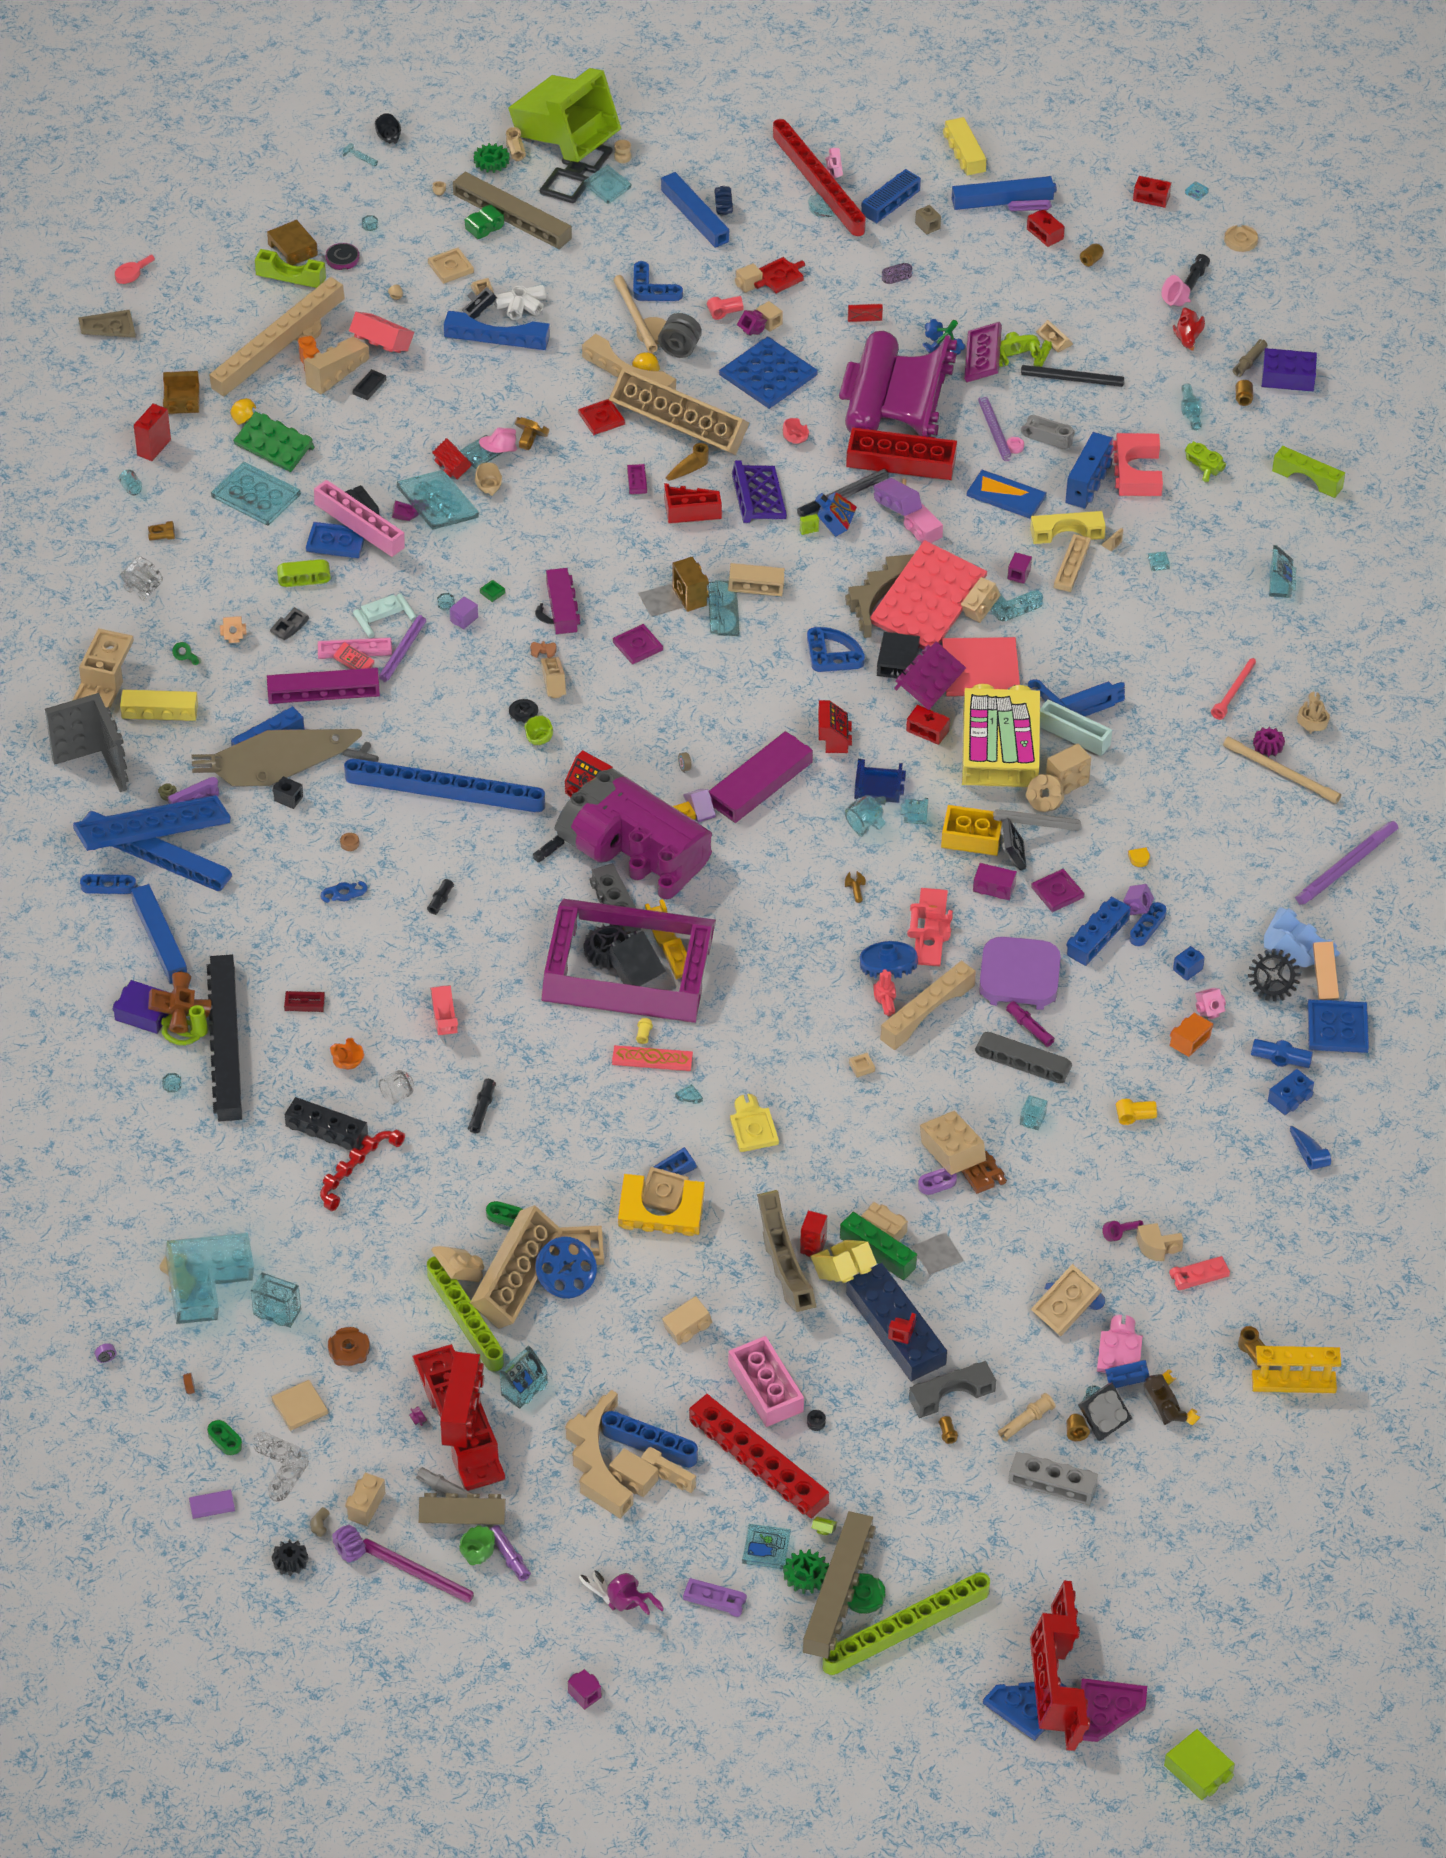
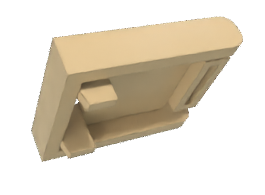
M602 1226L560 1227L563 1230L560 1237H572L580 1240L591 1250L596 1264L604 1265ZM590 1240H598L599 1249L591 1248ZM569 1245V1252L577 1255L578 1248L575 1245ZM554 1247V1256H558L559 1250L557 1247ZM573 1261V1262L570 1263L569 1265L567 1264V1265H564V1266H571V1265H572L573 1263H575V1262ZM582 1261L581 1266L589 1265V1263Z

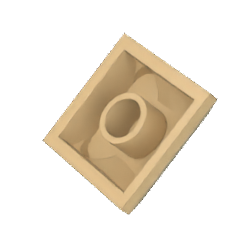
M437 1246L431 1249L451 1279L479 1282L483 1277L484 1265L483 1260L479 1256H472L465 1249Z

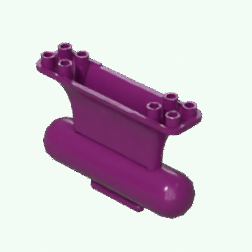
M883 330L870 334L866 339L860 363L848 362L839 393L841 400H850L845 417L847 430L850 433L852 427L878 430L881 417L908 424L919 436L931 437V435H938L939 425L933 424V422L938 423L939 412H936L945 376L953 375L954 365L949 363L956 362L957 353L950 352V350L956 351L957 340H952L951 336L946 335L942 344L935 351L922 356L910 357L897 356L899 344L897 338L891 333Z

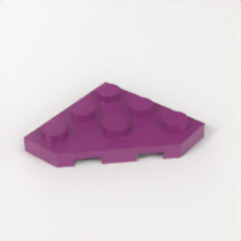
M1082 1678L1081 1689H1084L1085 1698L1088 1699L1087 1717H1090L1089 1730L1085 1731L1083 1741L1099 1742L1144 1711L1146 1708L1148 1686Z

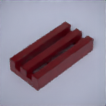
M286 991L284 1011L324 1012L325 992Z

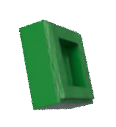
M491 580L480 588V594L494 602L505 594V588L496 581Z

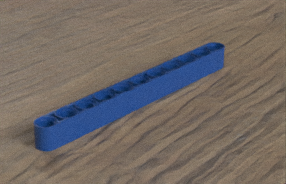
M348 759L344 763L345 779L351 784L529 812H542L545 809V791L539 787L360 759Z

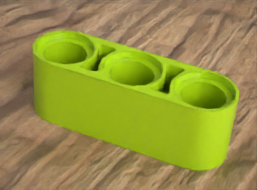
M324 559L281 563L277 567L278 583L283 587L324 584L331 579L329 562Z

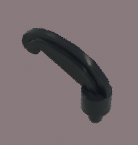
M540 603L535 611L536 617L544 623L554 624L553 619L543 613V603Z

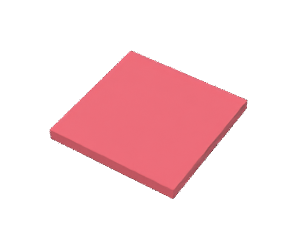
M1015 637L942 638V647L966 667L963 673L946 690V696H964L965 688H972L977 684H988L994 689L1006 690L1020 685Z

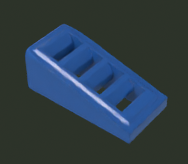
M685 1147L653 1166L665 1171H669L667 1167L670 1166L673 1169L671 1172L679 1175H684L697 1168L694 1159ZM678 1163L679 1167L676 1168L674 1164Z

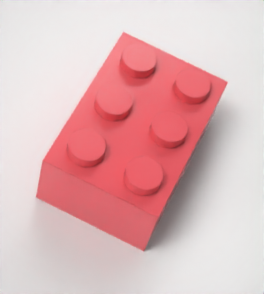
M357 311L354 314L349 329L356 338L367 339L370 344L381 345L386 351L398 353L408 351L414 335V331L377 315Z

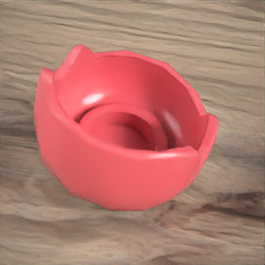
M789 418L783 423V437L787 441L800 444L808 439L810 432L807 425H801L800 419Z

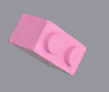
M923 504L922 509L904 516L905 528L910 530L921 543L924 540L932 543L942 538L943 524Z

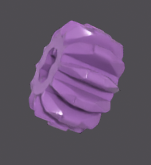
M350 1524L342 1526L332 1534L335 1549L344 1561L348 1563L356 1561L366 1553L363 1538H361L360 1532H357L354 1526L352 1527Z

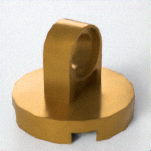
M517 417L514 423L517 427L523 429L519 448L528 451L531 449L536 435L547 437L550 431L546 426L543 425V428H540L537 422L523 417Z

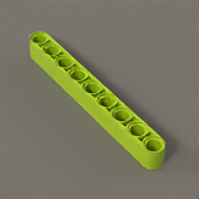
M983 1572L975 1573L838 1642L835 1650L830 1651L828 1659L823 1658V1671L829 1675L838 1674L986 1599L990 1589L989 1576Z

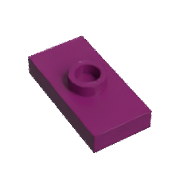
M645 464L627 465L629 494H646Z

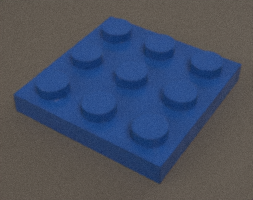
M1308 999L1309 1050L1368 1053L1367 1002Z

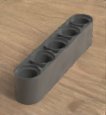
M984 1032L975 1048V1052L983 1058L1056 1083L1065 1082L1072 1068L1071 1061L1065 1057L992 1032Z

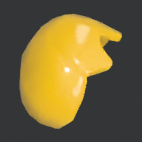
M649 352L637 354L632 362V366L648 371L660 370L657 357Z
M245 398L233 404L230 414L237 425L251 418L254 414L252 408L256 409L255 403L251 399Z

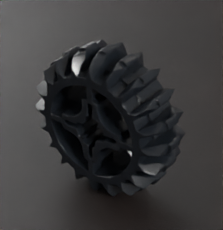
M602 924L601 928L595 926V929L590 930L588 935H586L583 943L584 955L587 957L588 962L592 963L594 967L599 965L601 970L604 967L608 971L610 968H614L606 951L611 948L609 946L611 943L617 940L625 941V936L630 934L631 931H627L626 927L620 928L619 925L612 926V924H609V926Z
M1272 949V955L1269 954L1268 950H1265L1266 957L1263 958L1261 954H1258L1257 956L1260 961L1252 960L1256 967L1249 966V970L1254 971V974H1248L1249 978H1254L1253 981L1249 982V985L1256 984L1257 986L1253 988V992L1261 990L1258 996L1261 998L1266 994V1001H1269L1270 997L1273 996V1001L1277 1002L1278 995L1283 1001L1285 1000L1283 994L1286 993L1288 997H1291L1292 995L1289 990H1297L1293 984H1300V981L1295 980V977L1301 976V973H1295V970L1300 969V966H1293L1296 962L1295 958L1289 961L1290 953L1283 957V950H1280L1278 955H1276V949ZM1273 959L1281 960L1274 968L1264 965L1267 961ZM1286 964L1290 970L1289 981L1282 975ZM1260 969L1267 975L1264 986L1261 985L1259 980ZM1267 969L1271 972H1275V970H1278L1277 975L1279 976V978L1282 979V981H1280L1279 979L1276 980L1275 978L1274 980H1271L1272 976L1269 972H1267ZM1274 983H1281L1285 986L1279 991H1268Z

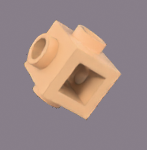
M242 616L223 617V625H220V635L224 636V640H228L229 643L240 642L239 639H243V635L246 634V623L242 624ZM230 627H236V633H231Z

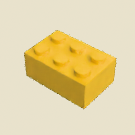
M948 805L942 830L941 848L998 856L1002 835L1001 828H1003L1002 821L994 820V811Z

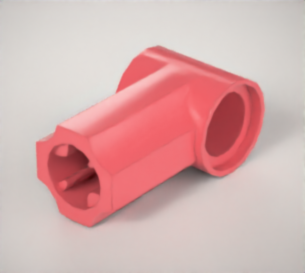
M741 296L722 300L719 297H712L707 301V307L712 318L719 320L728 313L742 311L743 302Z

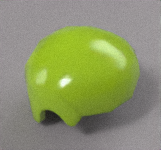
M534 716L524 726L526 738L533 745H543L549 742L553 736L552 724L545 716Z

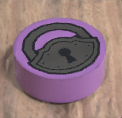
M106 1343L97 1347L94 1354L98 1362L105 1363L111 1361L117 1352L113 1344Z

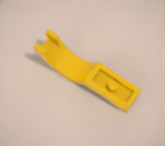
M663 899L659 900V906L653 908L650 907L649 903L645 904L646 910L667 913V907ZM652 930L657 944L664 951L675 979L682 978L687 952L681 939L677 938L672 932Z

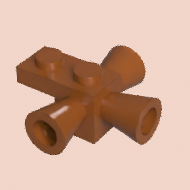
M176 972L172 974L174 989L171 993L157 989L150 990L148 1009L171 1014L169 1031L181 1034L188 1031L186 1016L189 1014V1009L195 1005H200L204 1008L207 1018L211 1010V1000L194 999L195 990L188 989L191 975L186 972Z

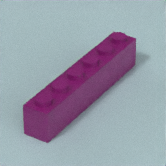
M378 668L267 675L268 703L278 704L379 697Z

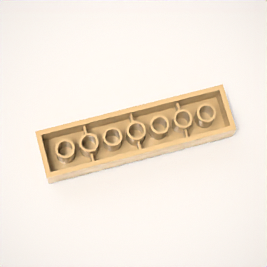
M622 368L609 397V400L615 404L736 455L750 424L742 418L625 368Z

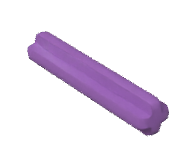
M1050 200L1011 201L1008 207L1010 211L1049 210L1052 205Z

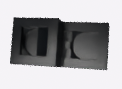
M294 607L285 618H279L270 629V632L286 640L301 629L310 618L307 614Z

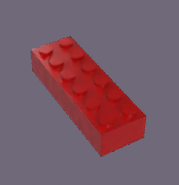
M852 427L847 448L846 467L873 471L886 469L889 473L952 481L957 455V441Z

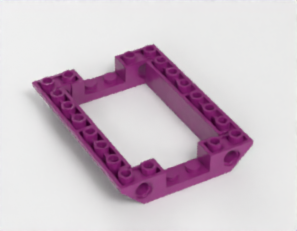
M563 898L558 906L547 956L541 1000L696 1023L703 989L702 979L707 955L710 954L716 919ZM578 915L579 920L690 935L679 992L567 976V961L572 938L576 935Z

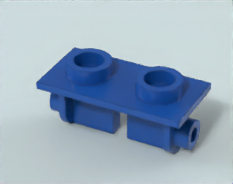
M1146 1360L1105 1369L1108 1383H1113L1115 1388L1144 1382L1146 1377L1150 1376Z

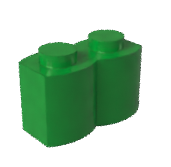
M487 205L479 212L472 213L465 218V229L477 239L488 236L490 232L497 231L504 225V215L492 205Z

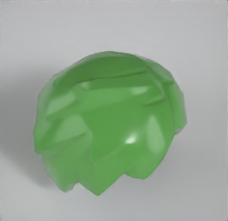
M478 1525L475 1528H470L462 1536L459 1551L470 1565L482 1564V1562L491 1557L494 1551V1531L490 1530L489 1527Z

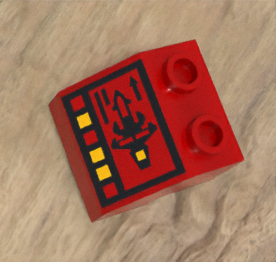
M819 700L818 740L825 741L826 753H848V746H852V735H848V732H852V721H848V713L830 700Z
M582 750L575 757L565 779V794L571 798L585 783L593 780L600 771L613 769V766Z

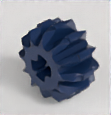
M729 186L716 187L714 193L717 214L728 215L732 213L731 188Z

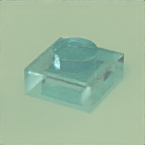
M1166 551L1148 553V560L1152 571L1170 569V562Z

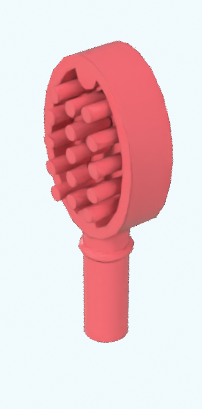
M151 254L138 261V263L128 262L119 266L115 271L116 282L127 284L135 281L140 276V269L155 260L154 256Z

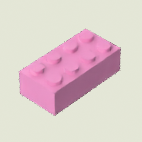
M766 1336L728 1351V1366L766 1427L804 1412V1397Z

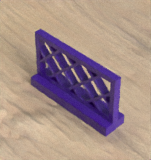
M735 460L731 474L743 523H750L751 519H786L787 514L775 466L742 465V460ZM745 471L752 472L754 475L750 476ZM763 472H771L772 475L768 477ZM759 476L765 481L761 483L756 478ZM753 483L758 487L754 489L749 484ZM767 483H770L771 485H773V486H775V487H774L773 489H771V488L767 487L766 484H767ZM763 489L767 494L763 495L759 490ZM755 495L758 498H760V500L756 501L752 498V496ZM772 495L778 500L773 501L769 497ZM765 501L771 506L767 508L766 506L762 505V503ZM758 507L764 512H755L754 509ZM776 508L779 511H781V513H775L774 511H772V509Z

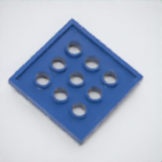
M767 336L721 368L719 375L770 409L816 377L818 370Z

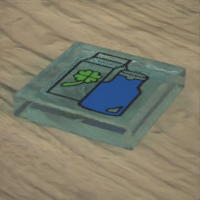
M749 1524L742 1564L783 1569V1565L786 1564L791 1529Z

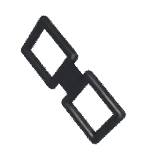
M601 144L596 148V150L604 153L594 166L562 158V163L568 166L565 169L555 168L540 188V193L569 203H575L591 182V178L583 174L586 171L597 173L613 152L612 147ZM558 175L582 182L572 196L549 189Z

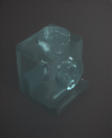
M925 798V800L905 799V804L901 803L900 815H904V823H927L928 798Z

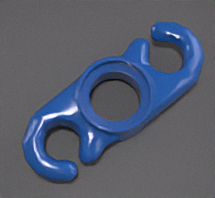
M363 881L358 882V885L363 887L360 890L355 889L356 883L341 882L335 886L325 888L321 892L320 897L324 902L329 903L330 899L326 898L325 895L331 894L333 895L332 901L339 900L345 902L364 895L368 887ZM343 889H346V890L349 891L347 894H340V893H339V891H341V890H343Z

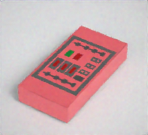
M345 642L333 655L334 659L350 669L371 668L375 663L373 659Z

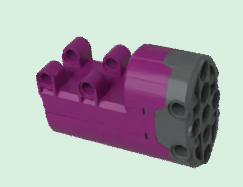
M615 769L600 771L593 780L585 783L578 792L574 793L563 807L554 827L560 838L598 863L610 861L621 851L631 857L629 860V876L633 880H642L649 873L654 872L660 876L658 879V895L662 899H671L680 892L705 866L712 854V832Z

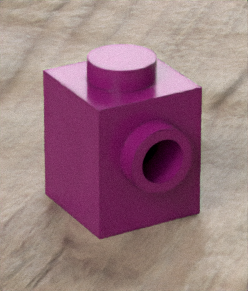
M1015 552L1008 566L1007 579L1025 584L1031 571L1032 556Z
M584 1669L569 1678L568 1693L584 1710L602 1698L601 1685L595 1675L589 1674Z

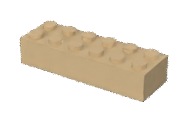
M535 1205L521 1210L470 1304L498 1329L514 1324L538 1279L536 1274L538 1253L549 1241L560 1237L563 1230ZM550 1246V1253L553 1251L555 1246Z

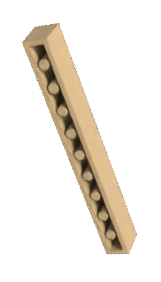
M329 277L209 374L211 389L223 397L226 396L299 337L304 330L311 327L316 321L345 299L343 284Z

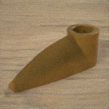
M704 443L695 444L693 446V453L678 463L669 472L666 479L668 481L674 480L708 464V446Z

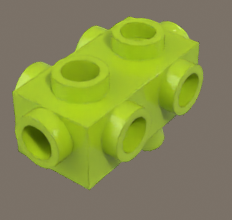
M1194 441L1187 445L1185 449L1186 460L1195 464L1204 472L1202 478L1204 482H1209L1210 474L1217 476L1219 472L1225 469L1226 462L1223 461L1222 455L1218 452L1210 451L1204 444Z

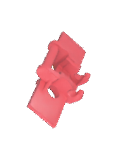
M921 888L919 903L910 905L911 921L907 935L910 938H916L915 950L918 955V965L940 966L942 945L951 936L950 923L953 918L952 910H948V914H946L948 890ZM919 918L925 919L924 928H918ZM932 940L934 944L927 946L924 944V941Z

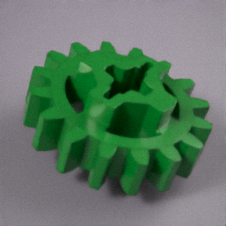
M488 143V146L482 145V148L477 147V151L474 152L473 156L476 168L480 167L481 171L486 169L487 173L490 170L495 173L496 170L502 171V167L507 168L510 153L507 148L503 149V145L498 147L497 143L494 145Z
M808 1549L807 1553L799 1550V1555L791 1553V1559L786 1558V1565H783L784 1580H787V1586L791 1587L794 1585L795 1592L802 1589V1594H805L806 1590L813 1594L814 1588L820 1591L829 1568V1563H825L826 1557L819 1558L818 1551L811 1554V1549Z

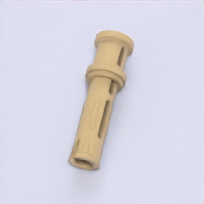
M1043 1393L1039 1400L1027 1405L1026 1411L999 1429V1436L1002 1437L1004 1435L1002 1440L1007 1441L1033 1420H1040L1044 1413L1056 1407L1053 1399L1047 1393Z

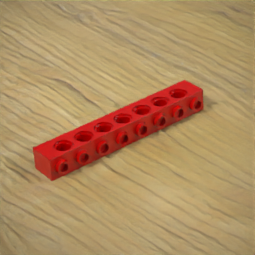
M706 1393L689 1408V1420L694 1427H699L709 1439L715 1440L720 1444L725 1452L731 1453L740 1464H744L756 1477L763 1479L769 1488L775 1489L785 1501L795 1505L801 1514H806L812 1519L829 1504L828 1490L709 1394Z

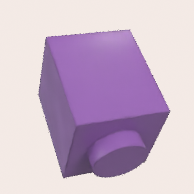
M465 596L450 608V621L462 629H465L478 618V604Z

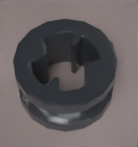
M812 1410L808 1413L807 1426L809 1429L820 1431L825 1427L826 1416L824 1412ZM814 1418H818L819 1422H814Z

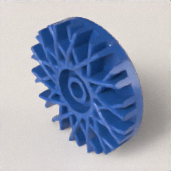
M878 942L866 947L859 956L860 970L865 975L870 973V977L875 979L883 970L891 972L895 979L897 977L902 978V973H905L907 976L912 974V970H916L918 964L917 951L911 945L903 942Z

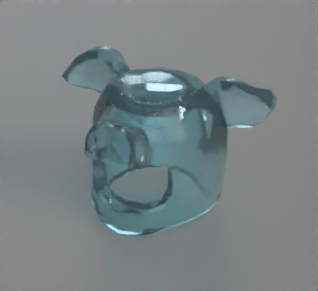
M868 795L862 796L846 808V820L858 836L863 837L866 835L871 825L878 830L885 825L886 822L882 818L884 810L881 806L886 803L884 796L877 798Z

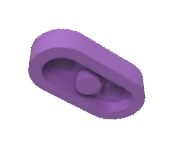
M945 1168L924 1174L918 1180V1189L923 1194L931 1195L952 1188L956 1185L957 1174L950 1175Z

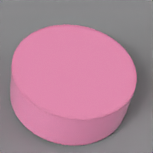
M1011 437L1006 442L1011 453L1017 454L1024 449V441L1019 437Z

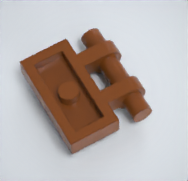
M985 1151L986 1161L961 1171L976 1194L993 1188L994 1180L998 1181L1000 1185L1007 1182L1003 1170L998 1168L995 1158L989 1155L987 1151Z

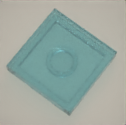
M608 164L584 181V185L607 204L629 190L632 185Z

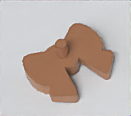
M542 641V644L532 642L530 646L531 655L538 658L539 653H546L547 658L555 656L556 644L554 642L545 644V641Z

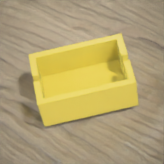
M844 1240L830 1247L833 1256H830L828 1249L810 1256L819 1279H826L827 1281L834 1280L835 1282L842 1281V1283L853 1280V1275L858 1274V1272L860 1274L868 1273L872 1270L871 1267L877 1265L867 1241Z

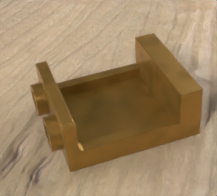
M297 219L267 231L268 245L271 248L277 247L285 256L286 263L289 265H296L318 255L317 242Z
M198 371L163 372V407L168 409V414L199 413L200 383Z

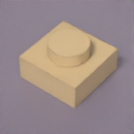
M868 1053L849 1058V1065L857 1078L875 1072V1066Z

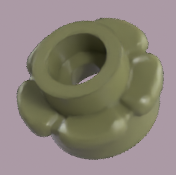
M169 783L163 784L158 789V793H160L161 798L165 801H168V796L177 792V788Z

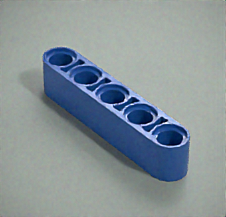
M608 1411L602 1416V1433L609 1439L644 1452L649 1447H652L661 1452L663 1458L687 1468L695 1466L698 1461V1446L692 1440L615 1411Z

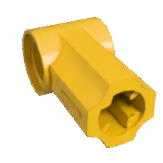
M1125 1098L1117 1101L1115 1104L1119 1123L1122 1125H1130L1140 1119L1157 1118L1155 1101L1133 1102L1131 1099Z

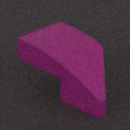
M395 500L392 518L410 521L424 513L425 509L422 508H428L429 505L425 503L419 505L420 502L414 501L413 505Z

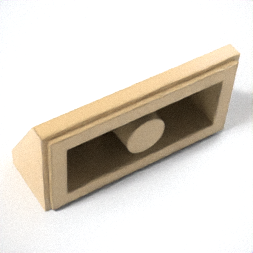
M1049 320L1036 331L1042 339L1051 341L1052 348L1057 352L1073 345L1070 339Z

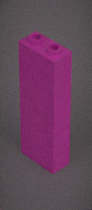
M786 731L709 790L713 808L734 823H737L813 763V750L808 745L799 741L794 735Z

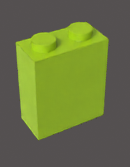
M1196 1729L1165 1755L1164 1766L1202 1801L1207 1796L1211 1797L1214 1795L1221 1784H1227L1233 1778L1235 1763Z

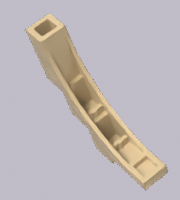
M610 1390L607 1395H603L594 1409H590L585 1417L578 1413L574 1419H570L565 1429L566 1439L577 1446L572 1453L573 1466L584 1473L579 1480L580 1493L621 1519L633 1506V1492L621 1485L610 1473L599 1449L602 1416L608 1411H614L618 1406V1394Z

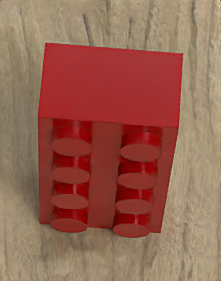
M455 1351L440 1420L442 1445L467 1448L468 1441L473 1439L474 1427H472L473 1422L476 1423L477 1410L475 1409L476 1405H480L481 1393L479 1390L483 1388L485 1379L483 1375L484 1363L480 1361V1354Z

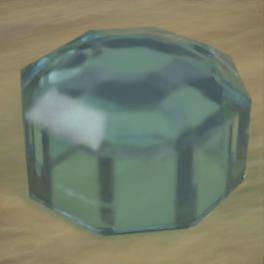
M374 215L365 216L362 218V228L366 231L376 230L378 228V218Z
M450 593L440 594L437 597L438 608L444 611L450 610L455 604L454 596Z
M177 1073L166 1074L162 1080L163 1089L167 1092H177L182 1086L181 1077Z

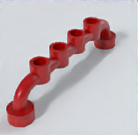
M396 1129L393 1132H379L373 1138L369 1135L365 1136L362 1141V1146L364 1147L361 1150L353 1148L349 1153V1159L351 1160L347 1163L340 1161L336 1166L337 1173L334 1176L327 1174L324 1177V1186L320 1191L324 1207L330 1211L338 1208L340 1197L333 1193L328 1195L331 1189L335 1190L339 1186L340 1181L345 1176L348 1177L357 1164H362L366 1155L370 1151L377 1149L380 1141L389 1139L391 1145L400 1147L405 1140V1133Z

